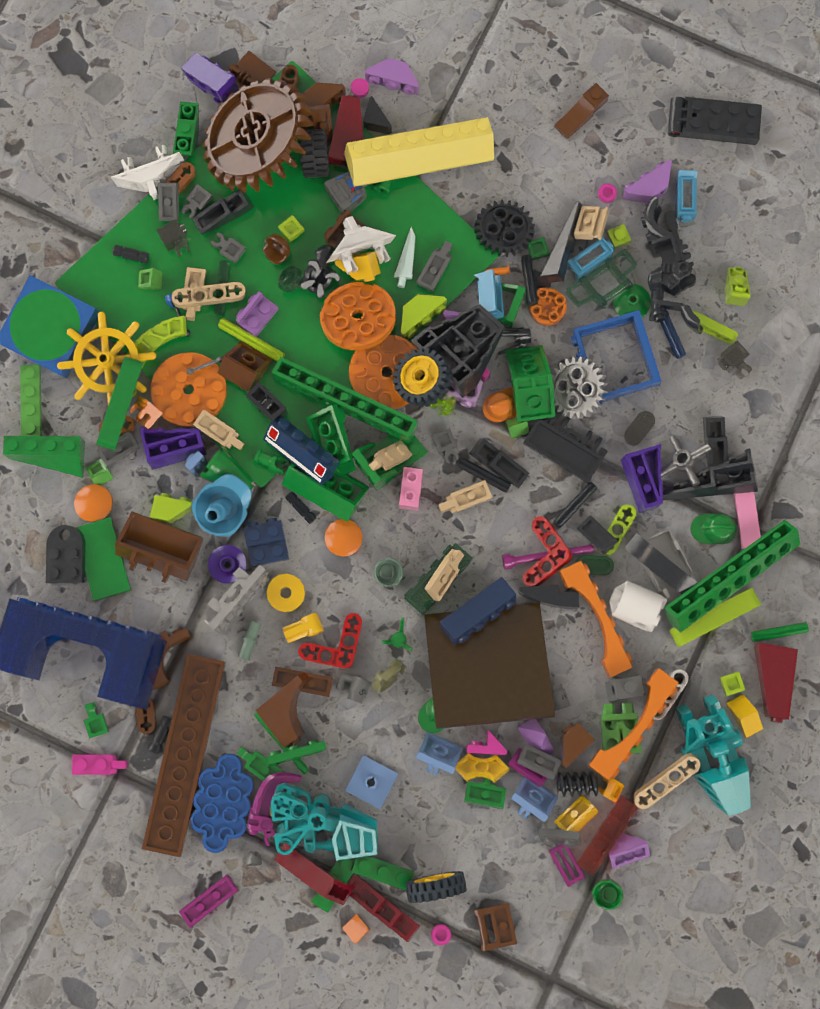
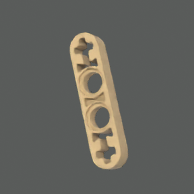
M240 282L182 288L172 293V301L178 308L235 302L242 300L245 297L246 291L244 285ZM235 288L239 289V295H235ZM219 289L224 294L221 298H215L213 292ZM226 289H228L229 292H231L229 293L230 297H227ZM188 293H191V302H189V298H186L189 297ZM195 293H204V299L196 300L194 298ZM178 295H182L184 298L183 302L178 301Z
M692 753L685 754L634 793L636 806L640 809L649 808L695 774L700 768L698 757ZM688 760L694 763L693 767L687 764ZM682 765L683 769H685L686 772L683 773L682 769L679 766ZM672 771L680 772V777L676 780L670 779L669 775ZM656 783L664 784V789L659 792L655 791L653 787ZM648 789L651 790V793L654 795L653 797L649 794ZM640 796L646 797L647 801H646V802H644V801H642V800L640 801V798H639V797H640Z

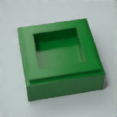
M545 237L534 239L529 243L528 252L532 260L549 255Z

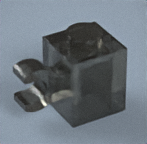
M175 219L157 229L168 252L175 248L179 257L182 256L180 253L181 248H186L190 252V248L186 243L188 240L185 236L188 232L183 223L179 225Z
M738 340L717 358L718 364L723 370H727L730 373L737 368L736 374L740 379L745 377L741 372L742 369H745L748 373L752 371L751 366L744 362L750 354Z

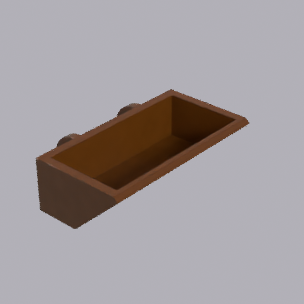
M132 511L115 543V555L130 560L129 570L131 571L135 570L138 563L147 566V571L151 572L152 568L161 571L163 576L162 582L164 583L168 581L170 575L188 581L204 538Z

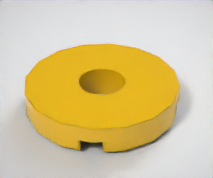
M281 574L273 578L268 584L267 599L276 610L285 613L292 612L304 602L305 587L296 576ZM289 588L291 596L289 598L281 597L282 589Z

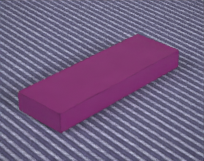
M227 874L181 909L179 913L189 928H191L237 893L239 889Z

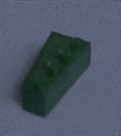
M457 543L453 546L448 545L443 551L444 556L440 560L436 559L430 566L431 570L427 574L424 573L417 580V585L414 588L411 587L404 595V603L421 618L436 602L424 588L444 557L452 549L461 550L464 554V557L458 564L460 571L453 582L473 561V557Z

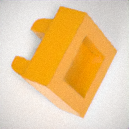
M603 778V781L608 785L606 789L599 787L598 791L602 796L616 803L625 785L612 778L609 780Z

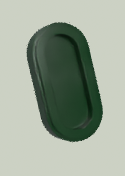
M582 555L575 562L582 561L583 564L586 563L590 570L589 575L607 576L614 569V562L608 556Z

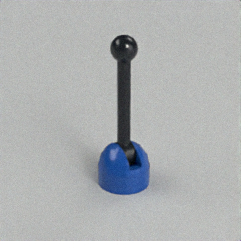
M172 293L167 295L165 301L168 306L175 308L178 317L182 316L179 308L173 304ZM178 295L177 299L179 302H181L180 295ZM187 329V335L185 337L190 336V330Z

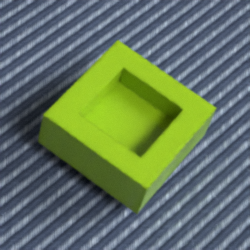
M293 215L278 226L290 243L305 231Z
M625 224L607 230L606 234L614 249L629 244L632 241Z
M739 671L719 677L725 696L745 691Z

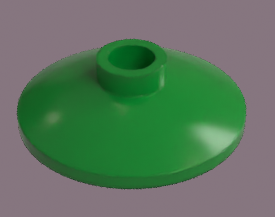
M626 284L616 291L613 305L615 311L620 316L639 310L641 317H643L650 309L651 299L647 290L642 286ZM634 297L636 302H631L630 298Z

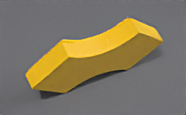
M470 753L460 759L455 768L466 781L476 777H484L494 783L510 771L509 767L497 755L481 759L474 757Z

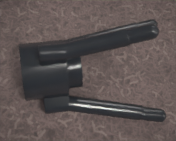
M505 327L504 331L510 332H503L501 337L514 336L515 343L519 342V344L499 351L498 355L504 354L505 350L526 347L527 343H531L530 328Z

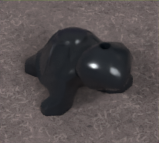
M323 245L317 248L315 251L317 259L308 261V267L303 280L300 282V287L315 293L319 298L324 297V290L333 278L337 281L340 279L336 271L328 266L331 262L326 263L333 254V249L330 245Z

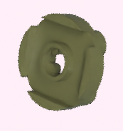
M395 659L389 664V669L385 672L381 670L374 676L375 680L371 685L377 694L394 684L398 680L397 674L399 672L403 675L407 667L402 661Z

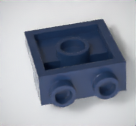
M270 518L264 524L259 525L258 522H251L247 524V527L243 528L251 567L290 560L281 520L277 521V518Z

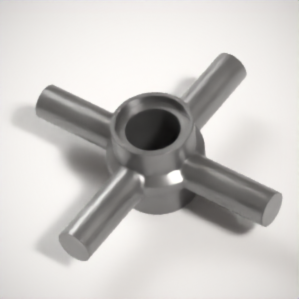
M676 435L671 436L669 440L675 450L674 462L661 469V477L679 469L686 472L692 486L699 485L700 482L693 470L695 459L711 451V447L709 444H706L693 452L682 449ZM684 458H688L685 463L681 464V461Z

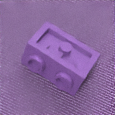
M260 291L250 297L248 300L249 304L245 309L242 308L236 316L237 324L256 337L279 310Z

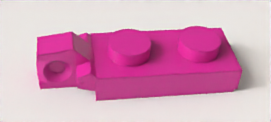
M72 755V775L117 774V769H127L128 761H117V756Z

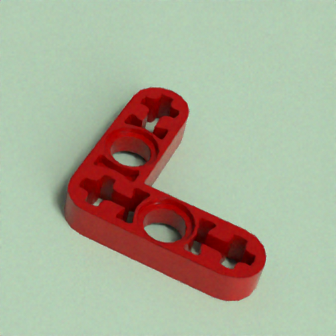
M542 516L536 517L533 520L532 529L549 553L524 573L523 582L528 587L540 586L572 559V552L551 522ZM540 522L544 523V524H543V527H544L548 532L545 533L542 529L539 528V527H540V525H539ZM551 535H555V544L548 545V538ZM561 551H563V552L565 553V554H564V556H565L564 559L559 558V557L561 556V555H560V552H561ZM546 562H551L552 564L549 572H544L543 570ZM531 575L536 576V577L534 578V580H535L534 583L529 582V581L531 580V578H530Z
M356 613L346 616L338 649L304 643L298 649L299 656L309 662L341 669L350 668L354 663L362 628L361 617ZM353 617H356V620L359 622L358 625L354 626V631H357V635L352 632H346V629H351V624L348 621L352 620ZM346 636L354 637L355 643L353 646L348 647L344 644ZM309 646L311 651L316 652V648H320L317 653V660H314L315 655L308 654V657H305L302 650ZM342 647L346 650H353L352 654L348 652L350 663H346L345 666L340 661V657L343 658L345 655V651H341ZM325 650L330 651L332 654L329 661H322L321 653Z

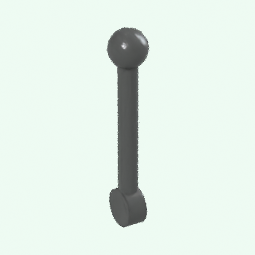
M223 356L195 368H188L187 374L192 375L195 371L221 363Z

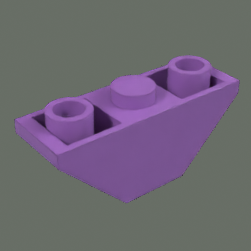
M388 58L365 71L366 81L372 85H382L390 90H401L408 95H418L419 83L406 62Z
M669 159L665 163L663 161L655 166V170L650 173L645 172L640 176V180L635 183H629L624 188L622 196L624 200L648 203L654 195L657 198L663 196L669 184L671 160Z

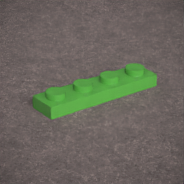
M39 364L20 365L21 436H42L41 366Z

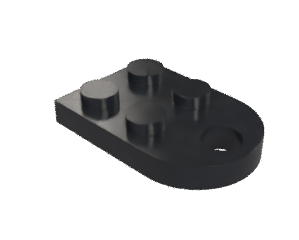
M61 525L53 529L49 534L46 542V583H85V538L76 527ZM65 530L70 532L67 540H64L62 537Z

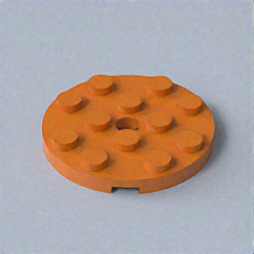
M363 282L348 283L335 289L325 299L322 311H320V322L326 337L333 344L347 350H365L378 345L388 337L396 321V311L391 296L381 287L375 284L373 286L363 284ZM357 313L363 314L361 319H356L353 316Z
M388 335L385 340L374 347L356 350L349 365V379L353 391L394 410L404 407L408 402L395 390L393 372H397L395 366L400 363V358L404 360L406 353L411 354V350H418L408 340L397 335ZM384 367L391 369V377L382 376V369Z
M180 353L168 358L158 367L151 382V399L153 405L163 413L161 416L166 421L179 427L192 428L195 427L193 424L203 409L214 417L219 414L227 396L226 380L218 374L219 366L213 364L195 371L192 375L187 374L188 368H195L213 360L198 353ZM192 385L194 387L193 393L185 394L184 388Z

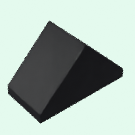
M371 96L368 100L363 126L369 131L389 135L392 133V126L373 96Z

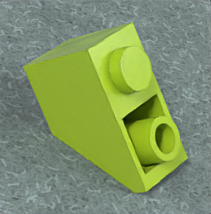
M161 493V496L155 495L150 518L172 524L192 511L193 502L186 497L174 499L172 495Z

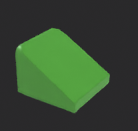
M155 268L139 271L138 289L159 290L162 288L161 271Z
M102 459L86 467L94 484L103 485L113 479L110 470Z

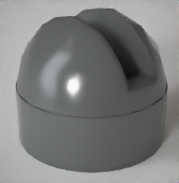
M250 851L247 854L246 866L262 865V858L259 852Z

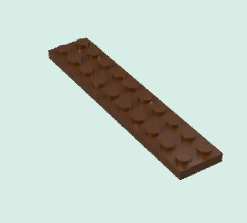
M191 654L186 656L143 840V850L182 857L193 809L194 795L198 787V778L203 765L226 664L224 661Z

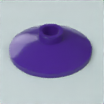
M223 545L216 548L208 560V569L211 576L221 583L235 582L238 578L233 573L238 567L245 571L247 566L243 552L232 545ZM231 562L232 566L228 569L225 568V563Z

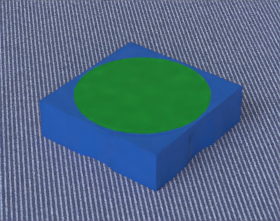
M29 275L0 331V345L67 379L72 368L58 369L57 364L64 361H73L74 351L78 344L67 334V330L72 328L84 337L93 330L100 311Z

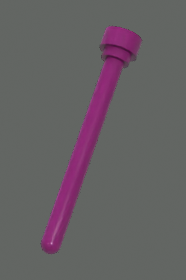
M585 545L569 549L572 555L593 552L594 546ZM563 551L560 552V557H565ZM549 552L516 557L504 554L502 555L504 570L513 569L516 564L540 561Z

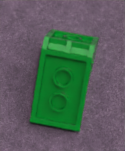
M543 345L505 350L511 374L517 422L555 417L553 380Z
M388 435L377 444L373 442L352 452L355 464L376 491L402 474L404 467L410 468L428 454L415 435L410 444L402 441L412 453V456L387 471L383 467L373 471L369 464L374 461V455L378 451L400 441L399 439Z

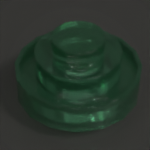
M293 265L287 267L279 276L278 287L285 293L298 289L302 279V271Z

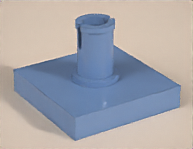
M427 732L416 758L428 763L426 770L429 774L432 768H434L432 775H437L439 769L453 774L463 747Z
M363 755L345 791L381 809L398 773Z
M523 777L511 799L521 805L518 809L520 816L526 811L522 818L528 819L532 813L545 822L558 796L544 786L538 787L526 777Z

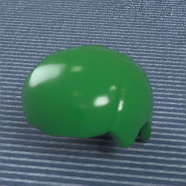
M612 879L599 881L592 891L595 904L604 910L616 909L621 905L624 898L621 886Z

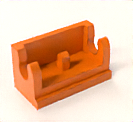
M138 396L136 398L137 401L131 406L129 412L132 414L135 409L139 408L140 413L135 420L149 429L163 413L148 400Z

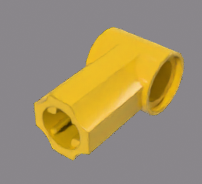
M317 613L307 615L301 618L300 621L282 628L288 643L307 636L311 637L324 631Z

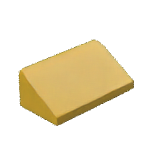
M582 794L554 822L561 830L579 832L598 814V810Z

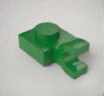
M95 702L84 705L89 718L83 721L89 739L108 733L109 729L104 713L97 714Z

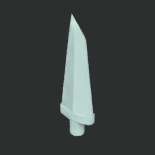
M412 227L394 273V278L399 279L397 285L399 288H405L406 280L412 279L416 237Z

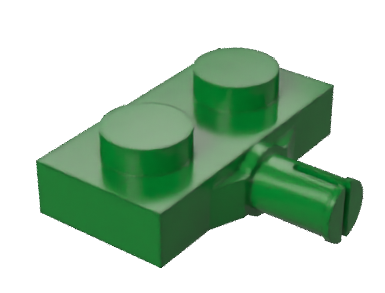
M484 778V782L480 783L468 781L464 802L503 810L507 788L497 787L491 784L492 781Z

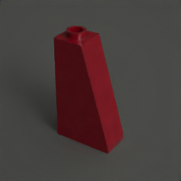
M342 95L328 155L329 164L348 167L344 156L346 144L348 142L364 140L360 98L354 95Z
M756 643L754 649L765 717L771 718V722L782 723L783 720H789L798 649Z
M284 843L281 849L288 850L291 845ZM294 848L288 855L277 853L274 859L321 896L338 904L344 905L354 889L297 848Z

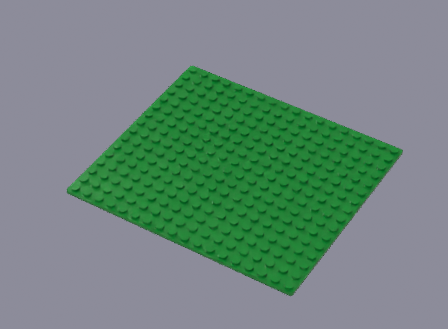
M294 61L287 64L295 66L298 70L300 82L297 89L299 93L303 94L317 83ZM282 70L272 78L274 82L280 79ZM290 74V75L287 76V78L291 79V78H293L295 75H294V74ZM335 103L330 109L333 133L340 106L339 103ZM313 126L307 127L308 130H313ZM363 126V137H364V140H365V139H370V138H375V137ZM327 142V144H328V155H329V151H330L331 142ZM202 144L194 151L192 156L185 160V162H189L194 166L196 176L184 191L179 194V221H159V199L153 200L149 193L57 279L55 285L66 294L96 308L100 312H104L107 328L125 333L133 322H138L139 328L130 338L135 342L148 329L155 327L162 321L178 317L175 308L169 307L166 303L165 297L177 289L184 288L187 267L206 269L205 286L240 282L245 287V297L235 302L203 305L200 311H196L195 321H188L186 318V327L191 332L190 336L177 337L162 344L154 351L156 358L154 360H146L141 371L151 380L158 367L174 355L191 352L202 354L211 360H215L229 352L241 340L218 327L219 321L225 318L240 327L236 321L238 312L242 308L245 309L249 304L248 300L250 297L260 291L279 310L257 338L283 352L285 359L353 390L349 379V365L356 350H347L333 344L324 334L320 322V311H322L324 301L330 293L340 286L353 282H363V284L372 286L375 284L381 287L391 296L396 311L395 325L389 335L401 337L403 306L418 294L444 296L447 299V308L477 279L474 276L475 274L483 272L498 258V252L495 251L492 255V249L485 251V244L479 245L481 239H476L477 233H474V229L416 175L393 180L389 187L390 193L388 195L377 192L374 189V185L377 183H373L364 188L366 199L351 212V215L366 227L396 235L391 243L384 245L391 259L387 262L383 261L382 264L378 260L381 273L376 275L374 280L364 282V279H354L336 266L335 261H332L328 266L336 271L340 279L337 281L333 278L324 290V297L319 298L315 293L300 287V282L303 280L308 267V261L317 259L315 254L317 248L327 245L324 238L326 230L336 224V219L341 214L326 192L324 182L349 172L348 167L329 164L328 177L305 178L302 172L300 154L291 151L290 155L298 166L295 168L282 162L281 166L286 174L285 179L271 171L273 186L270 187L259 177V192H256L247 181L246 193L254 208L213 231L201 234L194 220L189 218L191 210H188L186 214L181 212L185 205L190 204L187 198L198 184L214 196L206 208L219 199H226L239 190L235 184L234 191H231L225 183L221 185L207 168L208 163L204 160L206 150ZM185 169L184 175L186 173L190 174V169L188 171ZM200 209L197 210V215L202 212ZM293 215L305 231L290 243L278 226ZM412 227L416 237L412 279L406 280L405 288H399L397 286L399 279L394 278V273ZM217 233L222 234L226 241L231 237L246 248V251L236 264L220 255L221 249H216L212 246L211 241L215 243L221 241L217 237ZM272 234L283 236L290 246L289 257L278 265L267 259L263 252V248L267 243L264 240ZM445 241L452 244V249L449 253L452 255V258L432 293L417 285L416 282L433 251L437 248L441 250ZM115 245L123 246V249L127 247L138 250L140 253H149V261L147 264L140 263L139 260L136 262L122 258V256H114L113 248ZM370 249V250H367V251H364V252H360V253H357V254H363V253L373 252L374 250ZM155 268L162 272L161 289H138L140 270ZM235 288V295H239V289ZM219 289L213 292L215 298H221L224 294ZM226 289L227 297H230L229 293L231 292H229V290ZM179 308L181 315L186 317L187 310ZM357 313L353 317L361 319L363 314ZM436 313L431 317L430 323L426 326H420L417 329V333L411 338L407 337L406 340L411 343V340L426 329L439 315ZM97 320L95 325L99 328V323ZM108 337L114 344L119 340L114 337ZM124 345L121 351L126 355L129 349ZM273 359L260 383L286 407L288 414L284 418L310 439H313L306 417L329 406L274 381L272 371L277 361ZM226 380V401L216 418L234 429L239 434L237 439L243 442L244 446L241 450L233 445L230 449L226 446L224 448L227 449L260 488H263L276 473L269 471L268 468L262 465L253 464L258 449H262L263 452L272 456L277 455L286 460L288 459L263 440L270 422L248 401L246 397L248 391ZM192 385L184 388V393L188 395L194 391ZM208 436L219 448L223 446L216 440ZM279 463L276 465V468L282 470L286 465Z

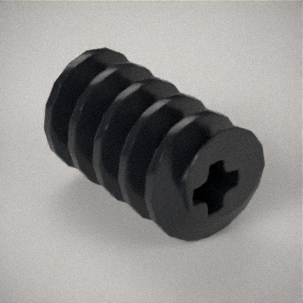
M585 771L581 772L580 777L577 772H573L572 777L569 772H565L564 777L561 772L557 773V795L559 791H561L563 797L566 796L567 791H569L571 797L574 796L575 791H577L579 797L582 796L583 791H585L587 797H589L591 791H593L595 796L598 795L597 774L595 777L593 771H589L588 777Z

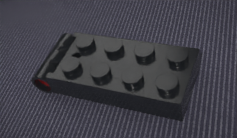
M673 97L670 100L668 135L670 137L756 145L760 139L762 105L685 97V99Z

